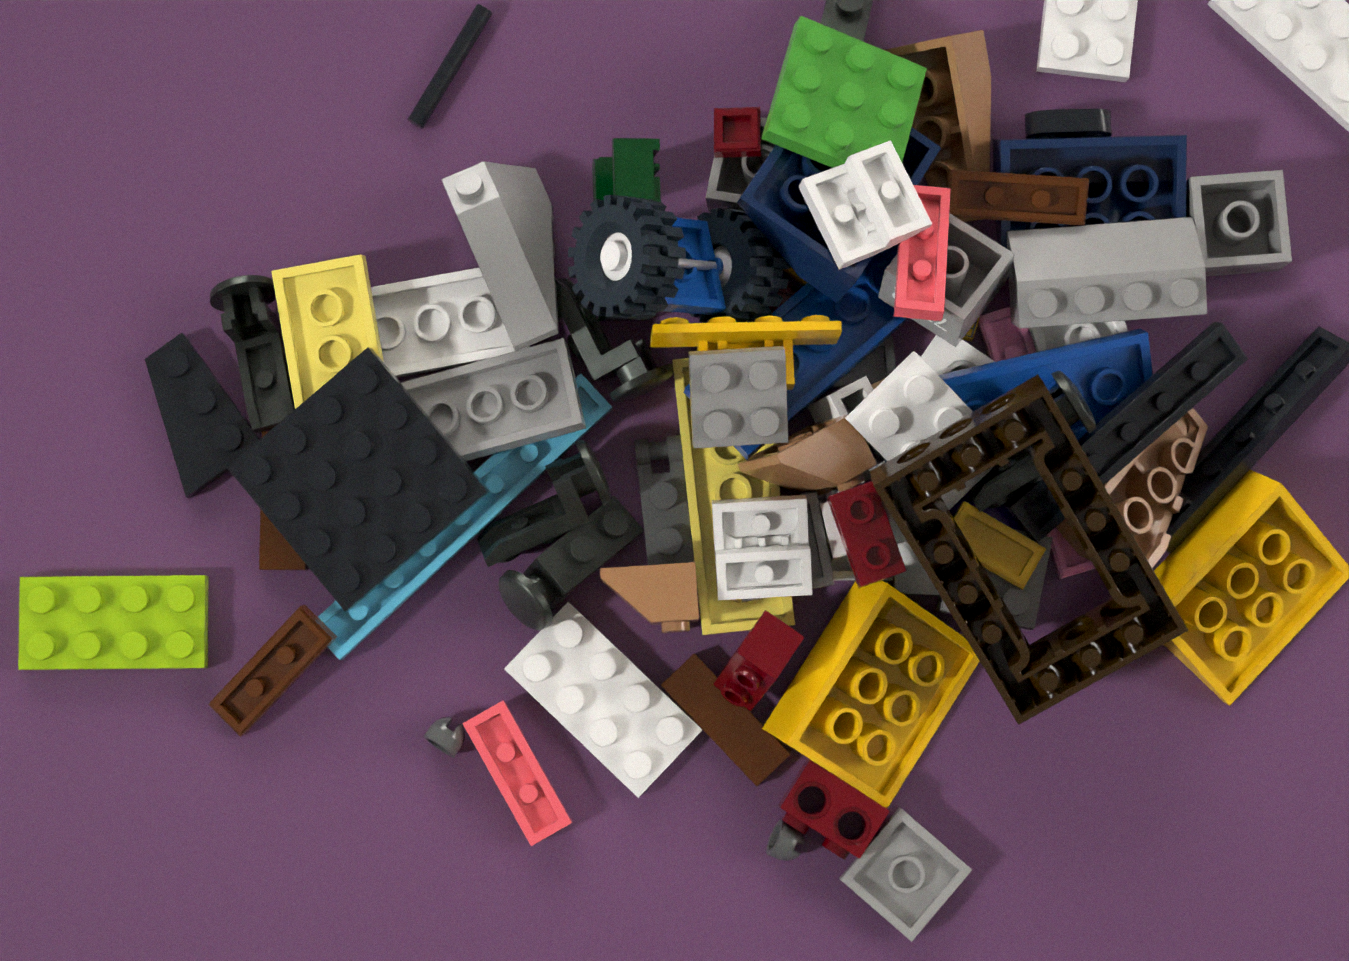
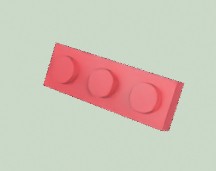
M913 185L932 225L898 244L894 317L942 321L945 305L951 188Z
M504 700L462 723L531 846L572 823L570 816Z

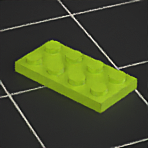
M209 576L20 577L18 670L208 668Z

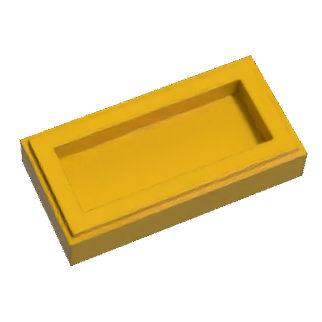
M962 501L954 515V519L982 566L1023 590L1046 548L983 511L979 512L971 504Z

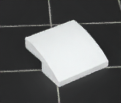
M891 140L850 155L844 164L804 178L798 186L839 270L887 250L932 225Z
M806 495L712 500L718 601L812 595L811 550L808 536Z

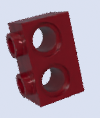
M872 481L828 497L827 502L858 589L907 571L882 500Z
M765 610L713 683V686L721 690L722 696L731 704L739 707L744 706L749 711H752L776 681L804 639V636Z
M808 758L778 804L781 809L786 811L782 818L784 822L805 835L811 827L826 837L822 846L846 860L849 853L859 859L861 858L890 810ZM809 786L818 787L824 796L821 808L812 813L801 810L798 804L800 792ZM847 812H857L863 820L861 832L852 838L843 837L838 830L839 819Z

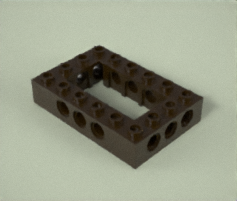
M1038 374L870 471L873 486L1018 725L1188 631ZM1024 448L1112 596L1110 600L1031 644L1027 641L941 497L955 488L958 492L966 488L965 482L998 463L1000 467L1008 464L1007 458Z

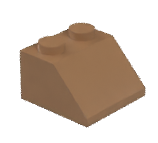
M848 415L810 424L788 436V443H775L751 456L748 460L745 459L738 463V467L742 473L790 491L803 493L816 490L818 496H821L835 489L841 492L858 485L865 480L862 473L877 465L865 438L845 419Z
M695 562L600 568L603 583L651 625H661L662 633L690 631V623L699 621Z

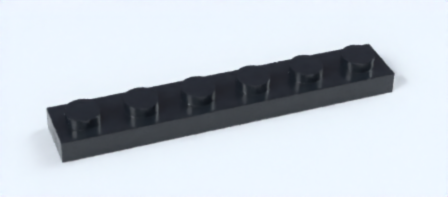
M1213 322L1101 419L1090 434L1087 432L1078 439L1080 446L1103 485L1248 360V357L1222 323ZM1044 480L1028 483L1004 504L1029 538L1037 543L1066 519Z
M1318 326L1200 451L1192 473L1185 475L1184 483L1179 493V496L1184 499L1180 512L1173 514L1169 528L1166 531L1171 536L1166 550L1167 553L1171 554L1347 367L1349 364L1348 341Z

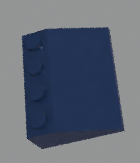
M911 127L902 164L912 184L918 185L941 147ZM775 145L737 203L800 278L838 303L859 279L873 256L840 270L838 269L798 187L802 179L832 167Z
M1187 135L993 139V172L1088 178L1089 188L1085 225L1186 217ZM996 220L997 243L1007 249L1006 231L1078 225Z

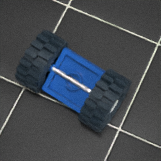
M606 195L604 200L596 199L590 203L592 211L584 210L579 217L583 223L582 228L574 227L571 237L577 239L576 246L569 247L568 257L574 258V266L568 267L569 278H577L578 282L572 287L575 295L584 296L581 304L585 309H593L592 314L597 316L641 320V318L649 319L655 317V311L689 313L692 317L700 318L699 322L707 323L709 319L715 317H732L736 322H754L759 317L771 316L773 313L769 306L779 307L783 299L777 294L779 288L787 289L789 279L782 278L783 269H790V265L782 258L780 253L749 216L741 210L710 209L711 213L703 212L697 216L698 220L677 218L673 212L665 211L666 205L652 199Z

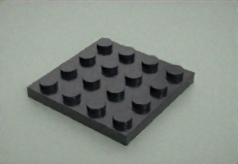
M369 347L227 467L344 611L352 609L490 492L375 351Z

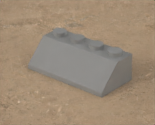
M1193 217L1006 231L1007 249L1015 254L1009 272L1011 323L1019 329L1207 314L1205 264Z

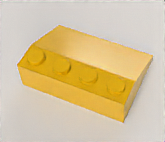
M1250 469L1181 544L1154 570L1188 629L1187 632L1163 645L1224 703L1230 706L1349 579V565L1282 483Z
M855 581L762 729L887 809L980 661L965 637L890 584L880 581L858 589Z

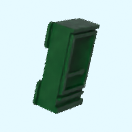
M613 138L612 157H599L598 159H593L592 162L593 201L596 199L604 200L606 195H620L661 202L660 177H654L660 169V164L653 161V158L660 151V139ZM597 316L598 321H648V320H649V319H645V318H641V320H639V319H626V318H613V317Z

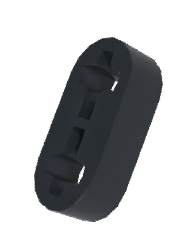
M1107 109L1039 110L1025 115V138L1100 137L1112 135L1111 111Z

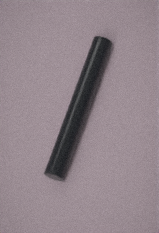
M477 4L408 117L407 120L421 129L426 125L490 19L492 12L486 7Z

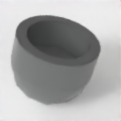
M442 717L430 726L423 737L437 749L454 758L463 745L465 731L460 723L453 732L448 728L453 718Z
M779 820L769 837L766 854L783 861L796 859L801 854L794 850L796 843L805 845L803 833L783 820Z

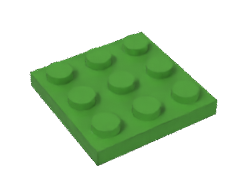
M800 16L793 27L761 139L832 168L844 164L850 155L891 140L901 162H903L927 68Z

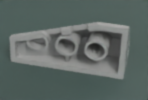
M484 161L441 179L515 352L558 334L557 285L554 275L555 244L552 230V221H554L553 206L536 168Z

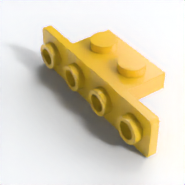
M811 315L802 318L801 321L783 322V319L778 316H763L755 319L754 322H736L732 317H715L709 319L707 323H689L685 318L674 317L664 319L660 324L652 325L650 345L654 348L697 347V351L783 346L786 356L787 390H793L795 385L793 345L836 344L842 333V321H829L827 316Z

